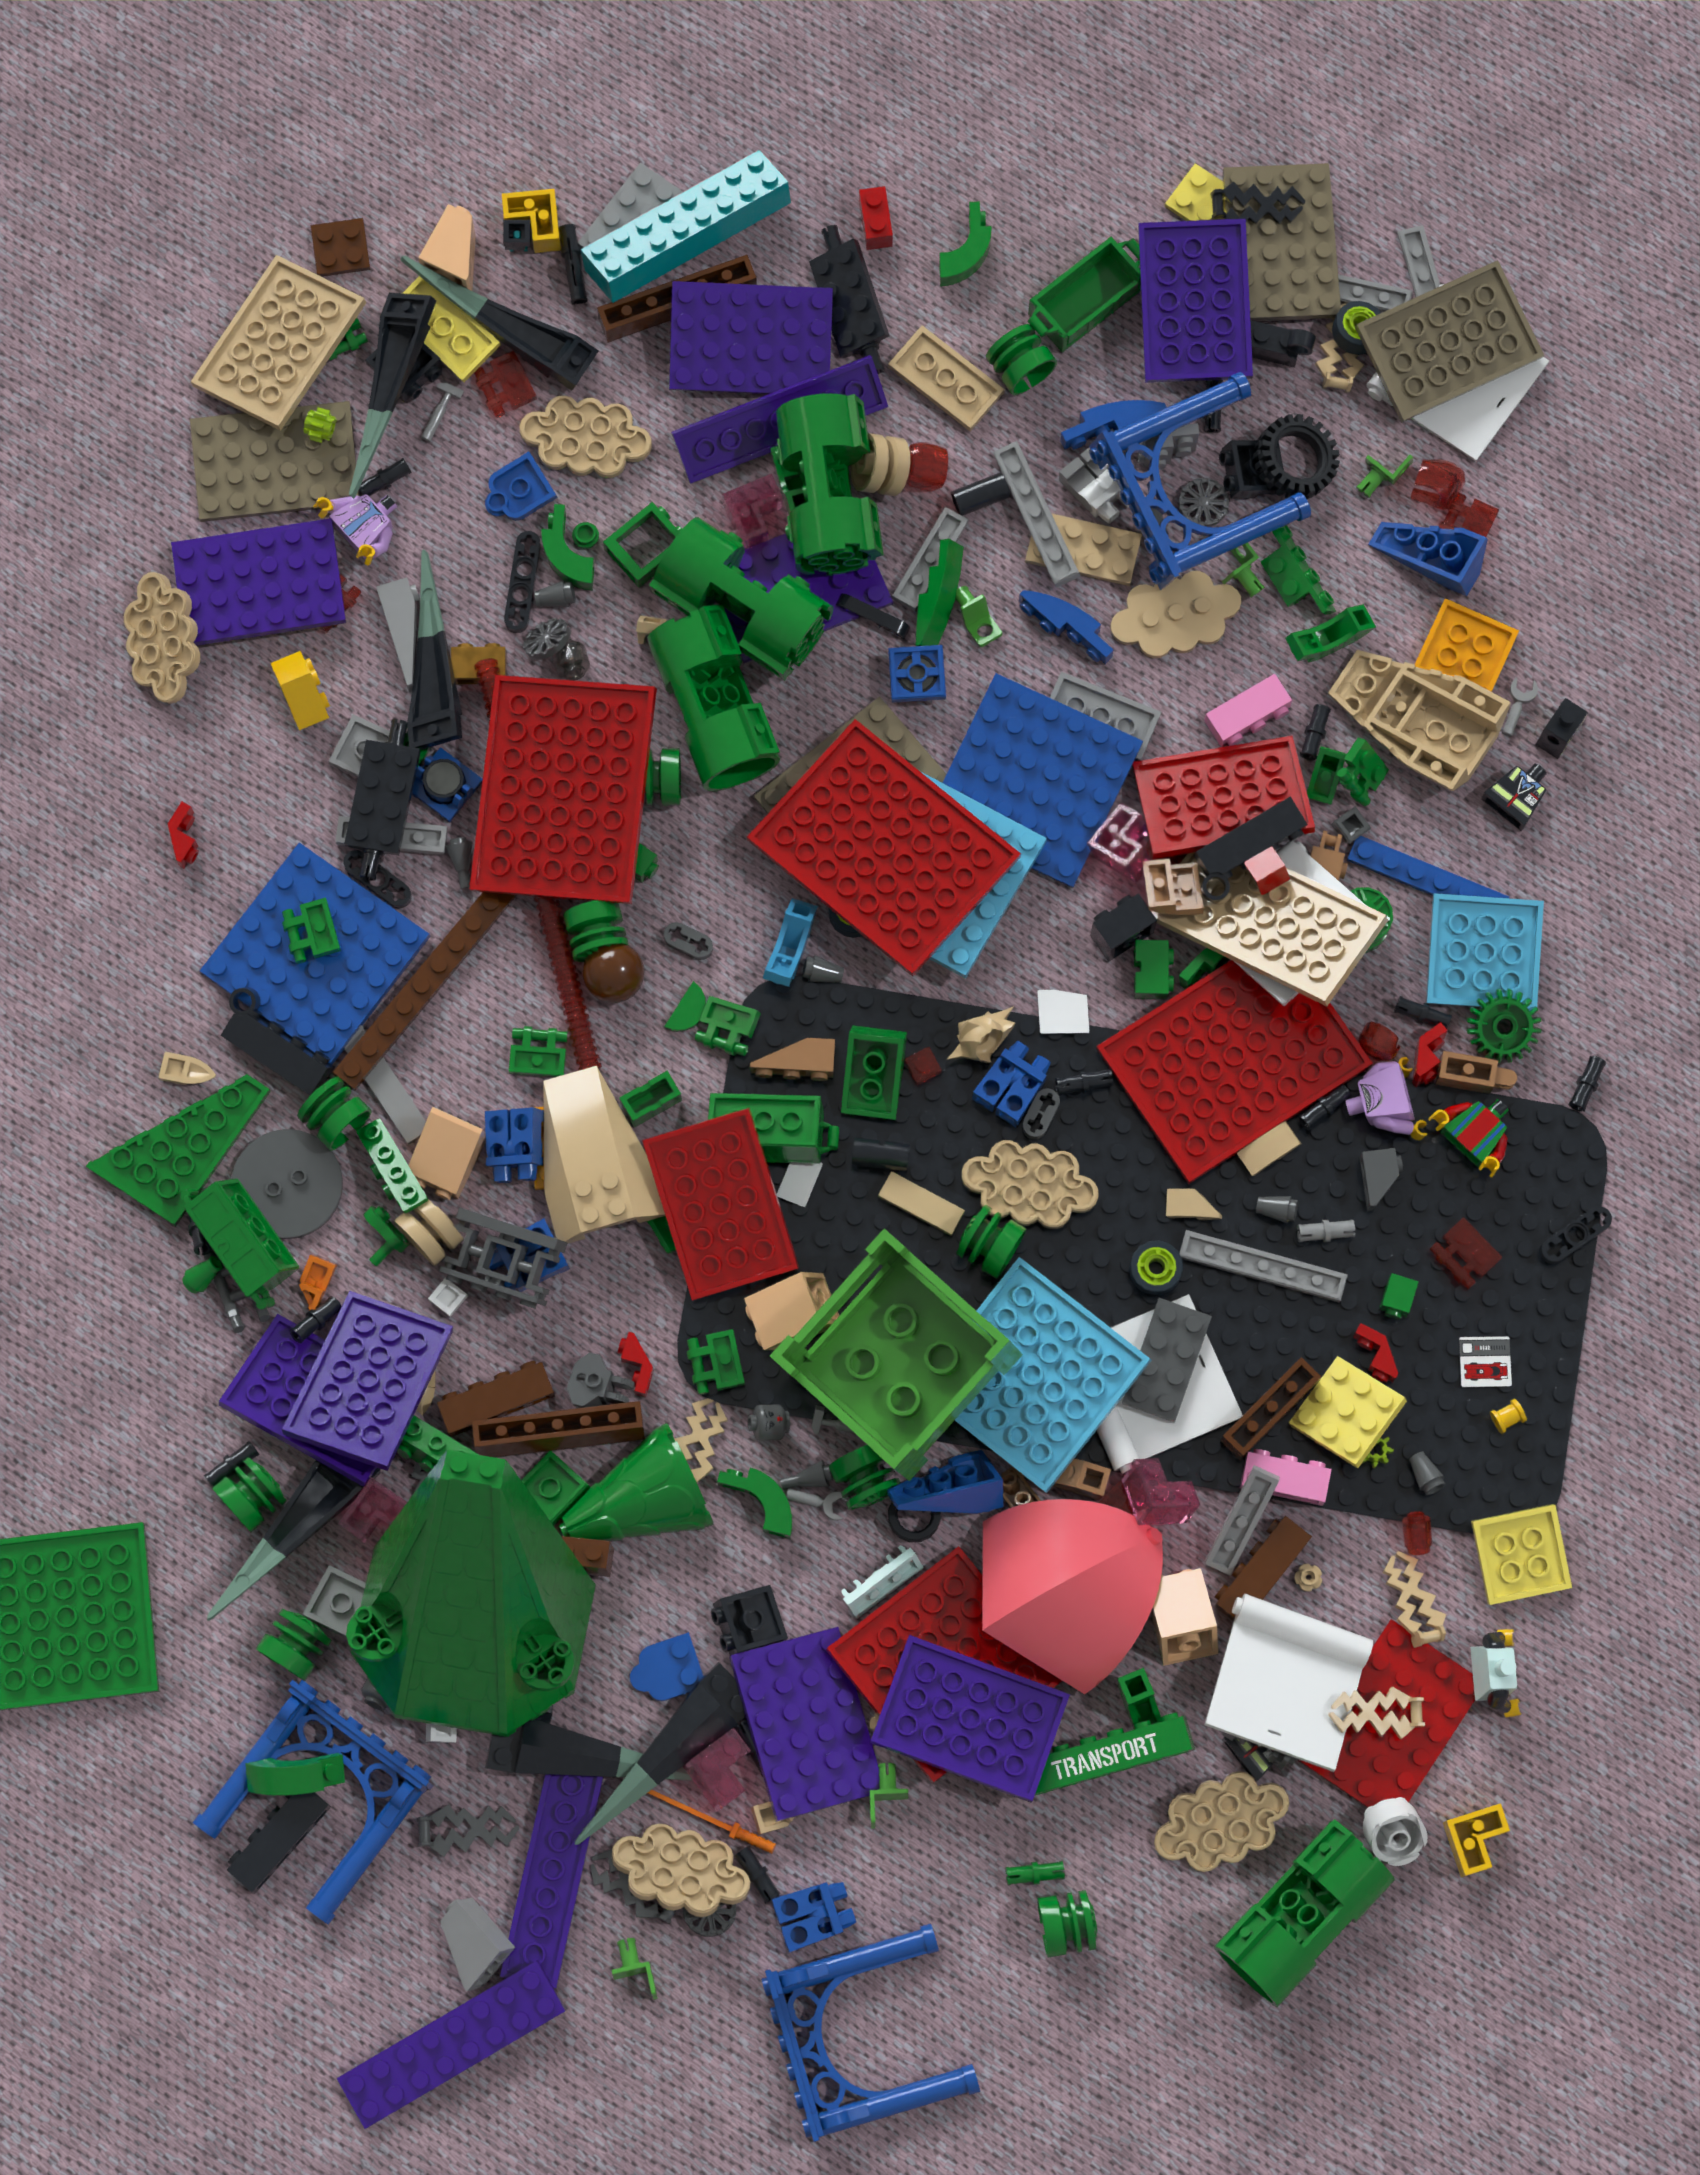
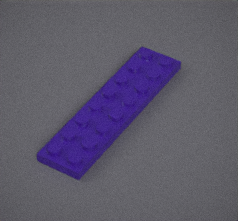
M870 355L672 431L671 434L689 483L691 484L771 453L770 448L777 447V439H779L776 410L790 400L815 394H842L846 396L855 394L864 402L865 416L889 407L872 357Z
M545 1774L508 1938L515 1948L503 1962L500 1977L508 1978L538 1960L553 1988L557 1989L591 1836L578 1845H575V1840L596 1814L604 1777Z
M537 1960L336 2079L364 2129L562 2014L566 2009Z

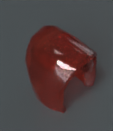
M929 442L911 444L909 446L910 469L906 483L911 487L927 491L942 488L946 481L948 470L947 449Z
M1423 459L1415 485L1428 487L1435 490L1438 494L1413 488L1410 498L1435 508L1446 510L1465 485V472L1455 463L1446 460Z

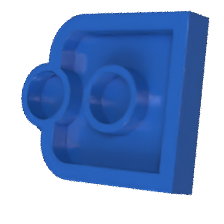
M528 451L491 475L488 482L491 493L486 497L485 507L493 516L506 515L511 520L519 521L558 497Z
M689 1632L647 1646L641 1651L639 1664L630 1673V1682L636 1690L640 1692L649 1691L650 1695L658 1701H667L691 1692L696 1683L703 1677V1673Z

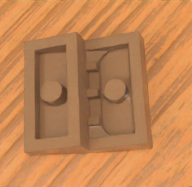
M1170 859L1142 861L1149 910L1178 915L1203 914L1204 907L1197 862L1171 865Z

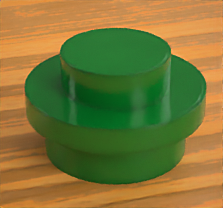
M582 522L573 529L572 538L579 548L589 549L597 544L599 531L594 524Z

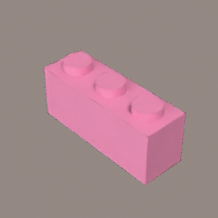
M1273 674L1206 713L1204 722L1221 747L1227 744L1229 746L1236 745L1243 740L1242 735L1247 732L1256 733L1266 726L1265 722L1274 717L1275 720H1278L1287 715L1292 699L1276 674Z
M1254 1449L1253 1453L1248 1452L1246 1455L1240 1489H1242L1250 1471L1255 1465L1280 1477L1272 1494L1273 1496L1323 1506L1326 1501L1331 1469L1325 1468L1326 1464L1322 1462L1309 1461V1464L1297 1462L1298 1458L1294 1456L1281 1455V1458L1270 1456L1269 1451Z

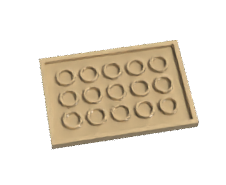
M276 255L191 380V384L193 387L281 431L365 306L366 301L363 297Z

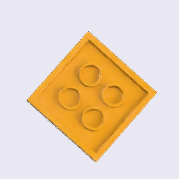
M1445 598L1415 662V667L1442 671V674L1453 677L1454 675L1461 676L1492 692L1519 630Z

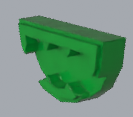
M694 981L664 1026L665 1029L673 1032L686 1031L695 1028L700 1023V1018L706 1005V997L701 987Z

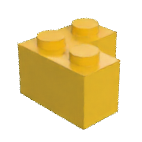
M555 189L502 193L504 220H530L535 253L561 250Z
M298 651L270 663L299 730L329 718L326 708L330 707L325 693L318 692L316 686L320 685L321 682L310 658L304 659L301 651Z
M1501 1803L1443 1822L1461 1878L1492 1868L1483 1840L1510 1831Z

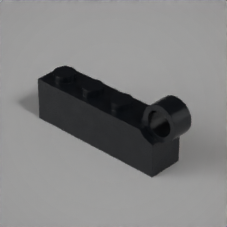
M1250 320L1252 358L1295 368L1298 355L1312 354L1316 339L1313 333L1302 329L1290 330Z
M1291 796L1195 852L1194 857L1206 875L1201 884V893L1206 900L1210 902L1222 901L1230 890L1228 879L1233 876L1231 871L1240 866L1243 870L1246 869L1245 861L1271 846L1277 851L1281 848L1279 843L1288 839L1289 842H1292L1304 835L1302 830L1308 824ZM1212 879L1221 881L1224 885L1223 894L1220 896L1211 895L1207 891V882Z
M246 987L233 991L229 998V1005L234 1014L220 1036L308 1095H311L317 1088L322 1086L335 1068L334 1065L328 1063L330 1058L319 1051L313 1053L306 1048L307 1043L297 1036L290 1037L284 1033L285 1028L277 1022L270 1021L269 1023L261 1017L262 1013L258 1010L261 1000L256 990ZM243 992L247 993L252 1000L250 1008L246 1011L241 1009L238 1004V998Z
M316 1792L286 1795L287 1802L281 1808L276 1806L266 1818L269 1822L262 1830L257 1828L249 1836L247 1841L250 1844L243 1852L238 1850L229 1859L228 1863L230 1866L227 1871L252 1893L256 1894L331 1808Z

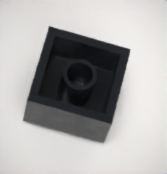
M1139 893L1133 897L1130 895L1125 896L1117 902L1118 907L1110 912L1106 909L1094 917L1095 921L1092 924L1090 936L1108 962L1133 947L1135 940H1144L1154 933L1157 919L1151 910L1148 909Z

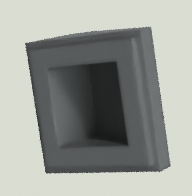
M1356 806L1331 824L1348 844L1371 829Z

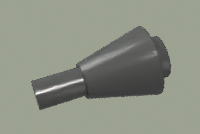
M466 837L451 839L450 845L445 847L456 872H458L460 889L469 888L472 842H467Z
M821 1460L797 1473V1475L780 1479L782 1489L796 1486L829 1487V1481L833 1480L828 1468L830 1464L825 1465L824 1461Z

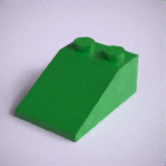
M852 1026L848 1039L841 1113L896 1120L907 1032Z

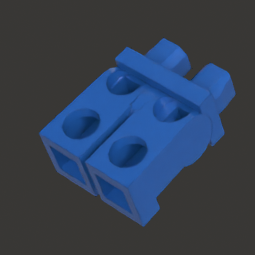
M1016 1041L1009 1050L1004 1049L972 1095L974 1101L991 1112L997 1107L996 1115L1015 1128L1044 1085L1051 1063L1040 1055L1037 1056L1032 1065L1024 1061L1023 1059L1029 1052V1048L1020 1041ZM1009 1088V1091L1006 1093V1095L1004 1096V1098L1002 1099V1101H1001L1000 1104H999L1000 1099L1003 1097V1095L1005 1094V1092H1006L1007 1089Z
M530 1107L485 1111L486 1152L488 1156L486 1158V1166L493 1168L494 1182H512V1168H518V1180H536L537 1166H543V1157H541L543 1150L541 1122H544V1110Z
M544 1218L525 1228L554 1238ZM519 1239L518 1244L528 1247L524 1259L526 1262L533 1264L537 1250L547 1254L549 1252V1248ZM497 1243V1249L494 1251L489 1268L491 1271H495L505 1265L509 1271L516 1249ZM562 1252L559 1254V1263L546 1259L539 1283L570 1270ZM520 1271L516 1285L505 1281L504 1287L515 1291L518 1290L519 1292L526 1290L525 1286L529 1274Z
M825 1882L771 1900L779 1926L805 1916L807 1917V1919L781 1927L788 1953L842 1934L844 1932L843 1929L856 1923L852 1908L837 1913L834 1902L848 1897L843 1882L830 1885Z

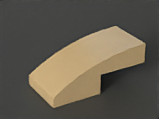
M1284 1121L1237 1152V1155L1251 1175L1255 1176L1270 1164L1280 1160L1294 1150L1301 1142L1287 1122Z

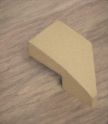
M1167 1189L1166 1216L1168 1218L1222 1219V1215L1196 1189Z
M770 1802L751 1807L758 1835L785 1828L794 1819L793 1817L776 1822Z

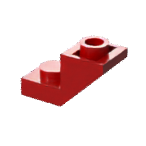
M181 801L167 824L176 861L184 869L187 865L186 862L192 864L196 860L199 850H197L198 844L196 840L183 833V830L188 831L191 828L195 817L193 816L194 811L192 807Z
M1441 1022L1419 1037L1415 1049L1412 1084L1415 1087L1423 1082L1425 1084L1430 1083L1438 1075L1437 1071L1441 1061L1434 1052L1438 1051L1445 1044L1444 1039L1448 1031Z
M1360 1323L1353 1338L1358 1340L1357 1344L1367 1350H1372L1373 1348L1378 1350L1368 1370L1373 1372L1372 1376L1375 1379L1387 1383V1381L1393 1383L1398 1375V1371L1386 1336Z
M628 1331L627 1338H621L617 1354H621V1361L623 1363L641 1367L640 1371L635 1370L632 1381L635 1383V1395L646 1398L654 1369L635 1334Z

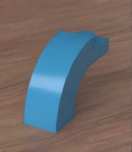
M794 898L791 899L784 915L775 948L765 968L763 979L789 987L799 968L818 906Z

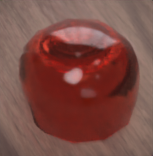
M1372 1021L1366 1023L1359 1036V1044L1370 1059L1379 1062L1391 1061L1400 1050L1399 1045L1396 1048L1399 1038L1393 1031L1380 1023Z

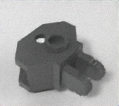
M589 1352L575 1362L566 1389L573 1405L576 1408L610 1405V1403H627L629 1398L622 1394L613 1393L614 1389L617 1387L633 1390L635 1383L629 1379L614 1376L612 1371H608L605 1362L599 1354Z

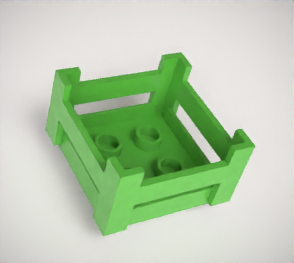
M884 1228L865 1249L869 1253L794 1338L788 1335L772 1352L770 1357L870 1446L886 1463L910 1481L928 1461L924 1456L927 1450L997 1372L1000 1371L1005 1375L1023 1354L1006 1336L981 1316ZM881 1265L883 1268L809 1350L805 1349L872 1272Z

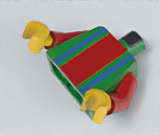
M1496 1099L1489 1108L1478 1101L1475 1104L1465 1102L1449 1106L1444 1110H1436L1428 1118L1429 1121L1434 1119L1439 1123L1435 1129L1437 1131L1442 1129L1441 1134L1473 1162L1480 1171L1484 1167L1488 1168L1491 1171L1489 1177L1494 1176L1505 1157L1508 1138L1504 1132L1507 1126L1500 1119L1509 1111L1508 1107L1502 1101Z

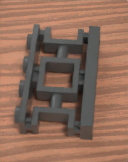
M459 1207L456 1218L460 1220L455 1225V1228L466 1233L458 1260L445 1256L444 1267L440 1266L439 1271L447 1274L446 1280L462 1285L464 1279L472 1282L470 1288L482 1292H487V1289L491 1288L496 1290L495 1296L510 1301L512 1296L521 1298L520 1304L536 1309L537 1304L546 1306L547 1301L545 1297L549 1294L550 1290L538 1286L546 1259L559 1263L560 1252L565 1253L568 1243ZM470 1223L500 1232L499 1238L488 1234L484 1247L475 1245L479 1231L470 1229ZM519 1239L549 1248V1252L547 1254L537 1250L533 1264L526 1262L524 1259L528 1247L518 1244ZM497 1243L516 1249L507 1276L488 1270ZM471 1255L480 1258L476 1272L485 1274V1280L455 1271L456 1265L467 1269ZM520 1271L527 1273L529 1277L525 1288L535 1291V1294L531 1296L504 1287L505 1281L516 1285Z

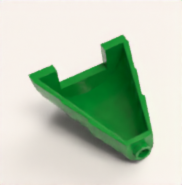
M665 1423L655 1428L627 1457H623L599 1483L595 1482L562 1517L564 1523L560 1524L559 1527L564 1537L622 1541L624 1537L658 1536L661 1533L703 1530L705 1527H710L714 1524L709 1511H707L704 1505L706 1504L686 1458L678 1442H675L672 1430Z

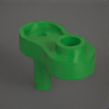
M371 1206L363 1214L368 1223L386 1240L369 1259L375 1266H378L394 1249L402 1253L410 1245L408 1239L390 1222L391 1216L383 1207L378 1206L376 1208Z

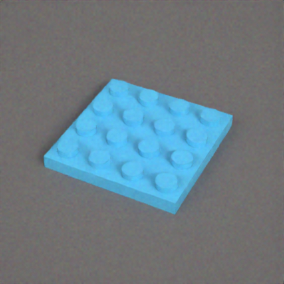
M1434 893L1426 1003L1481 1007L1477 1004L1476 1000L1480 998L1486 1003L1488 1001L1485 997L1486 992H1490L1492 997L1496 998V989H1501L1502 995L1505 996L1507 988H1510L1513 992L1512 998L1520 991L1523 993L1520 1002L1530 998L1532 1002L1527 1008L1537 1007L1544 901Z

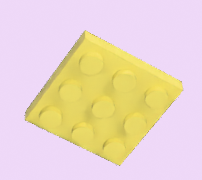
M1337 1356L1289 1421V1424L1292 1428L1356 1468H1359L1407 1400L1404 1396Z
M1555 1504L1471 1521L1489 1605L1572 1588Z

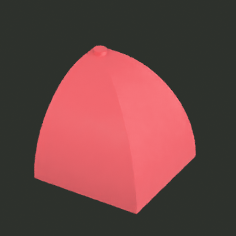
M1056 1499L1036 1501L1018 1505L993 1515L983 1521V1631L1085 1695L1102 1682L1122 1661L1135 1643L1150 1615L1161 1581L1163 1567L1162 1533L1121 1509L1084 1500Z

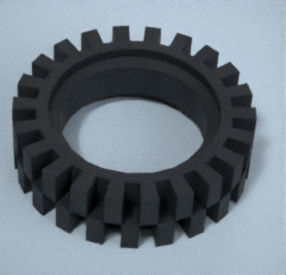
M1288 414L1284 418H1278L1259 436V441L1254 449H1257L1253 454L1254 459L1259 460L1255 464L1256 470H1263L1259 475L1261 481L1268 478L1269 482L1265 486L1269 490L1276 486L1275 494L1280 496L1285 492V499L1298 492L1302 493L1306 499H1310L1314 495L1316 496L1336 476L1338 471L1335 469L1339 467L1340 463L1339 460H1335L1340 455L1339 450H1333L1337 445L1336 440L1328 441L1327 439L1331 432L1326 430L1322 433L1320 429L1323 427V424L1318 422L1315 426L1312 425L1314 418L1310 416L1303 421V414H1297L1294 418L1293 414ZM1285 436H1295L1311 445L1315 451L1318 464L1314 476L1304 479L1295 478L1282 469L1276 457V446L1279 439Z

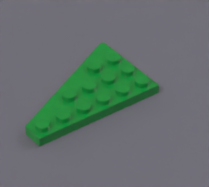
M246 1074L235 1080L233 1084L219 1089V1092L202 1101L199 1100L181 1110L179 1114L163 1120V1123L148 1131L145 1130L127 1140L125 1144L109 1150V1153L88 1162L86 1168L176 1227L186 1213L184 1209L186 1203L180 1197L181 1192L189 1189H197L199 1193L271 1091Z

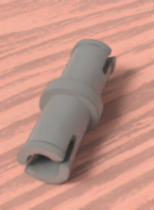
M1353 1219L1338 1222L1322 1220L1321 1223L1297 1225L1299 1242L1312 1240L1330 1242L1331 1239L1355 1237Z

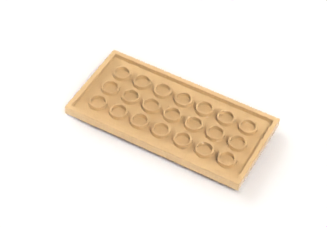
M1195 852L1188 853L1180 864L1197 862L1194 857ZM1197 862L1201 886L1206 875ZM1240 866L1231 871L1233 876L1228 879L1230 890L1222 901L1210 902L1202 895L1203 914L1178 915L1151 911L1157 919V924L1325 1006H1328L1388 922L1385 914L1288 868L1286 869L1290 880L1264 895H1261L1258 891L1256 882L1247 868L1243 870ZM1212 879L1207 882V891L1213 896H1220L1224 892V885L1221 881Z

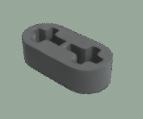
M678 922L667 925L664 930V940L671 948L697 960H705L712 954L713 944L707 935ZM677 929H680L681 936L687 940L683 941L677 938L675 942L671 941L670 931L676 932ZM693 941L700 944L701 941H705V947L708 950L696 953V947L690 944V942Z
M1047 1088L1042 1089L1035 1096L1022 1126L1025 1136L1029 1139L1037 1140L1046 1134L1059 1107L1060 1099L1057 1092ZM1047 1096H1051L1052 1103L1055 1105H1048L1045 1112L1040 1111L1043 1104L1040 1099H1046ZM1037 1116L1042 1117L1040 1127L1043 1129L1031 1132V1126L1028 1123H1034Z

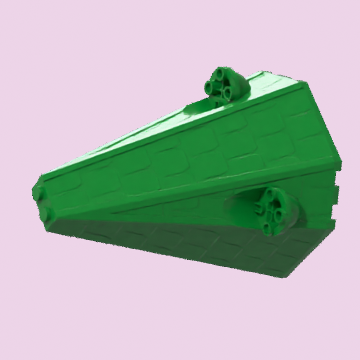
M447 1450L374 1546L361 1606L356 1610L347 1625L346 1637L351 1656L365 1672L367 1679L384 1699L395 1718L508 1737L516 1732L518 1727L529 1720L533 1721L550 1710V1706L575 1693L596 1584L506 1459Z

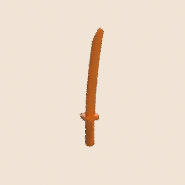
M654 1790L648 1792V1794L729 1831V1837L734 1840L738 1838L744 1842L746 1841L748 1844L754 1845L759 1849L761 1848L770 1854L775 1850L776 1843L742 1829L739 1823L735 1822L732 1827Z

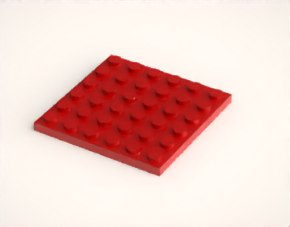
M959 1546L826 1649L878 1716L881 1714L909 1635L1051 1688H1055L1063 1682L983 1631V1575ZM913 1759L932 1784L947 1773V1771Z

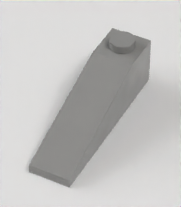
M406 577L376 586L408 690L412 692L416 655L417 608L415 601L420 599L416 586H410Z

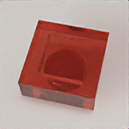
M930 1047L904 1060L917 1085L942 1073V1069Z

